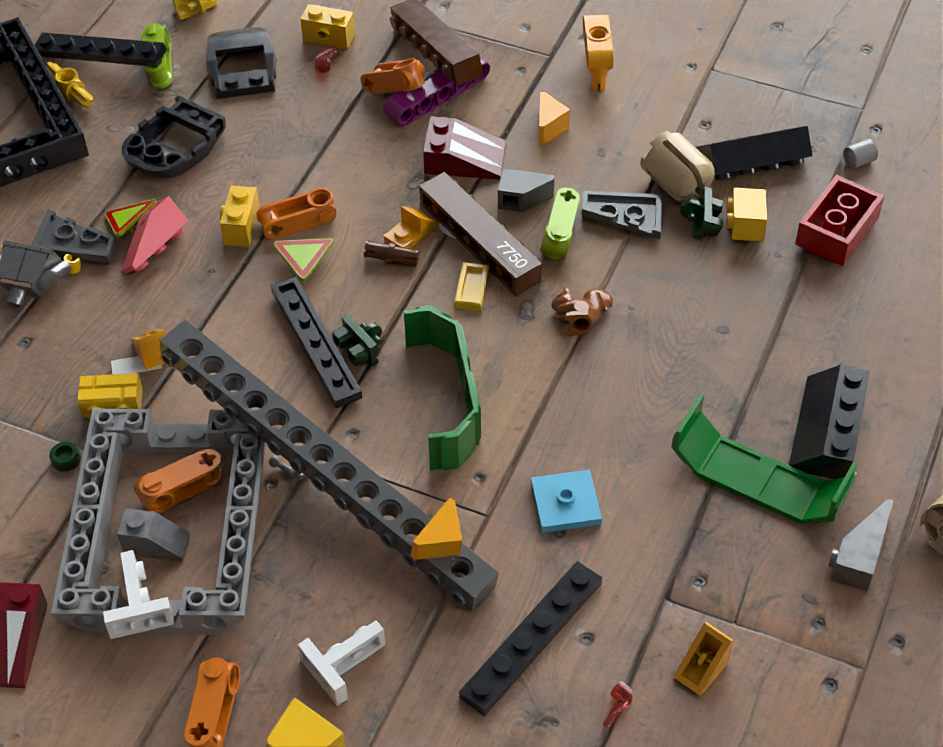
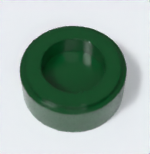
M60 442L49 453L52 466L58 471H70L77 467L81 461L79 449L72 442Z

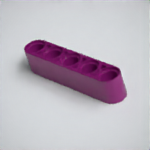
M480 57L483 75L459 86L450 79H446L443 72L436 69L432 71L434 72L433 74L425 78L426 82L421 87L408 92L399 91L387 98L383 105V112L400 126H407L483 81L490 72V64Z

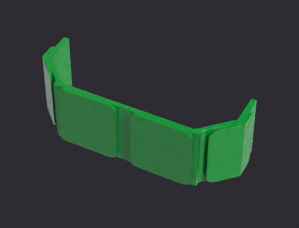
M431 305L403 311L406 347L432 344L456 357L468 416L454 431L429 434L428 449L430 470L460 468L474 451L475 445H479V439H481V407L472 371L470 372V358L463 327L459 325L458 320H452L448 314Z
M700 394L675 432L671 448L685 464L689 465L693 474L733 494L742 495L753 500L758 505L798 523L801 522L806 525L807 522L814 521V523H824L835 520L856 482L858 475L856 472L857 462L853 461L844 478L824 481L720 435L702 413L704 395Z

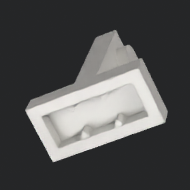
M133 550L122 552L121 560L129 606L103 612L104 622L110 639L174 625L173 613L168 597L150 601L147 587L142 588L141 580L146 579L143 561H136Z
M377 620L368 626H362L355 631L352 637L343 643H337L329 648L325 655H322L312 641L307 638L297 644L300 661L333 702L339 706L348 699L346 683L340 676L385 646L384 629Z

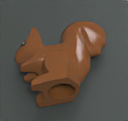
M564 288L563 292L553 299L551 307L553 310L561 313L556 316L558 321L568 322V325L563 329L565 335H587L592 329L593 324L599 320L601 311L605 312L612 307L613 299L608 292L600 289L589 290L584 294L583 299H576L571 297L568 288Z

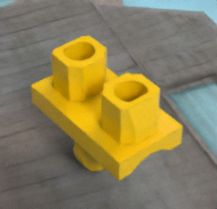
M172 0L180 20L197 13H204L206 9L218 4L217 0Z

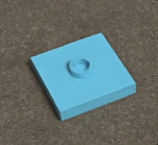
M590 470L531 478V487L542 533L602 525V516Z

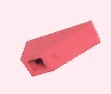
M169 196L158 201L139 218L121 269L124 274L133 270L136 273L140 272L149 264L147 259L151 255L155 257L166 249L167 246L164 244L169 239L173 241L184 232L182 227L189 220Z

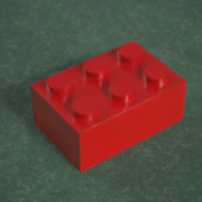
M836 175L799 222L795 245L844 266L879 219L884 195Z

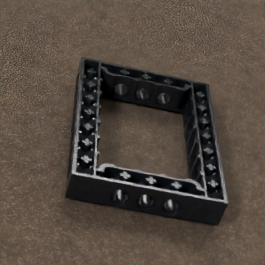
M19 17L0 23V64L10 61L46 129L38 130L36 133L20 139L14 138L11 142L0 145V187L89 156L83 131Z

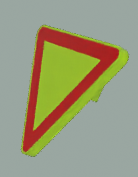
M155 199L109 210L105 212V216L117 237L122 236L125 232L134 234L135 231L132 226L137 225L139 218L157 202Z
M331 238L274 242V248L302 281L309 277L333 245Z

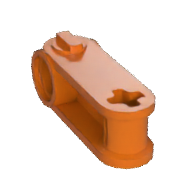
M416 58L377 64L372 72L364 73L360 78V82L364 90L370 94L408 92L425 84L426 71L424 65L416 60Z
M316 188L306 193L266 204L258 209L256 213L258 221L264 226L263 233L268 239H277L319 225L328 224L337 215L333 193L326 188Z
M203 449L155 472L142 476L136 481L134 491L142 502L143 508L146 511L161 514L169 508L220 484L223 476L219 468L221 465L220 454L213 449Z
M216 657L201 663L184 732V737L190 746L223 747L235 695L240 684V668L236 662H226L223 658Z

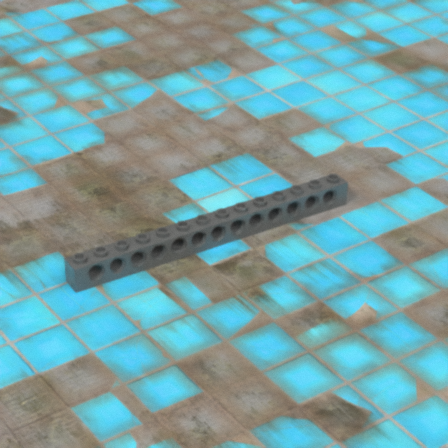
M186 319L159 340L160 357L168 367H174L181 373L186 382L199 387L209 401H216L223 407L231 419H238L245 425V428L253 437H259L267 443L268 448L275 455L283 456L289 461L293 470L299 474L303 473L306 475L316 489L328 493L334 499L337 506L342 510L351 512L362 527L373 530L379 535L384 545L396 549L410 566L418 567L426 574L427 579L434 586H441L447 591L457 605L465 606L472 612L496 587L499 572L463 543L460 555L419 560L412 558L411 550L414 539H410L406 535L414 534L418 536L432 518ZM257 407V408H260V409H258V410H253V409H251V408ZM274 425H281L282 427L275 428V427H272V426H274ZM295 443H303L304 445L297 446V445H294V444H295ZM316 461H325L327 463L318 464ZM339 479H347V480H349V481H348V482H340V481H338V480H339ZM362 497H369V498H371L372 500H370V501H363V500H361L360 498H362ZM390 515L393 516L395 519L387 520L383 517ZM461 572L466 577L458 578L453 573Z

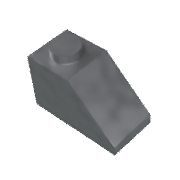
M126 508L117 532L122 552L133 550L135 556L181 562L184 560L190 540V533L158 513Z

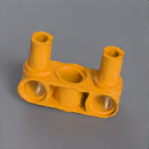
M583 15V37L587 69L592 73L590 87L593 91H598V84H600V91L606 89V74L610 69H613L614 62L608 15Z

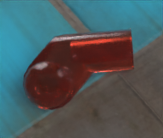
M331 46L316 55L315 68L318 72L327 73L330 71V61L339 56V51L335 46Z

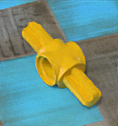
M48 62L46 67L65 101H76L82 107H91L94 98L85 90V85L79 80L77 71L72 68L62 69L56 63Z

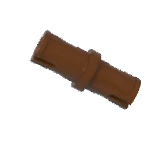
M366 240L364 247L366 251H364L363 256L387 260L388 264L398 262L417 266L420 249L399 247L396 243L392 242L388 245Z

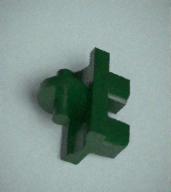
M704 187L703 196L700 199L696 200L694 197H690L681 204V215L688 219V221H693L694 238L701 239L704 233L717 236L723 227V219L718 218L722 212L723 201L712 197V188Z
M349 314L343 316L342 326L332 332L335 345L339 349L349 344L353 345L347 349V356L355 366L365 361L371 366L379 363L375 352L378 348L377 346L382 342L380 339L382 328L377 323L367 325L364 322L359 325Z

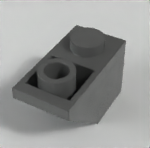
M503 169L498 187V209L525 212L553 198L555 175Z

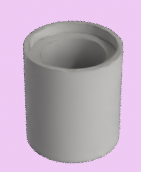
M866 139L845 147L843 158L849 168L855 169L877 160L878 149L871 139Z

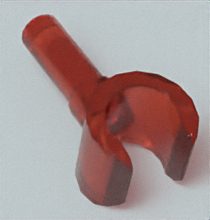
M623 681L616 684L610 693L616 702L602 723L606 728H610L619 711L623 707L630 705L633 700L632 689Z

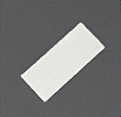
M139 356L111 361L112 374L138 373L162 368L161 364L146 370Z

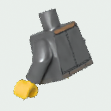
M4 240L2 250L0 251V285L10 291L6 303L17 308L23 307L26 295L42 297L45 291L68 273L76 274L81 270L80 258L72 261V255L66 254L64 261H61V258L52 249Z

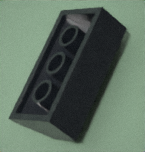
M808 126L696 146L712 162L717 180L731 178V172L740 171L741 175L756 173V167L764 166L765 170L781 168L780 163L789 161V166L805 163L804 158L813 156Z
M840 364L807 376L789 466L807 474L829 479L844 478L854 461L870 370Z

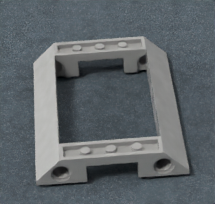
M92 409L51 609L52 617L88 633L108 634L103 612L129 606L128 600H124L120 586H101L99 589L123 454H194L203 449H213L219 454L233 455L216 590H203V587H183L182 600H169L174 625L135 634L217 635L245 619L266 443L259 437H253L247 431L244 424L238 419H231L224 410H210L208 424L155 423L151 409Z

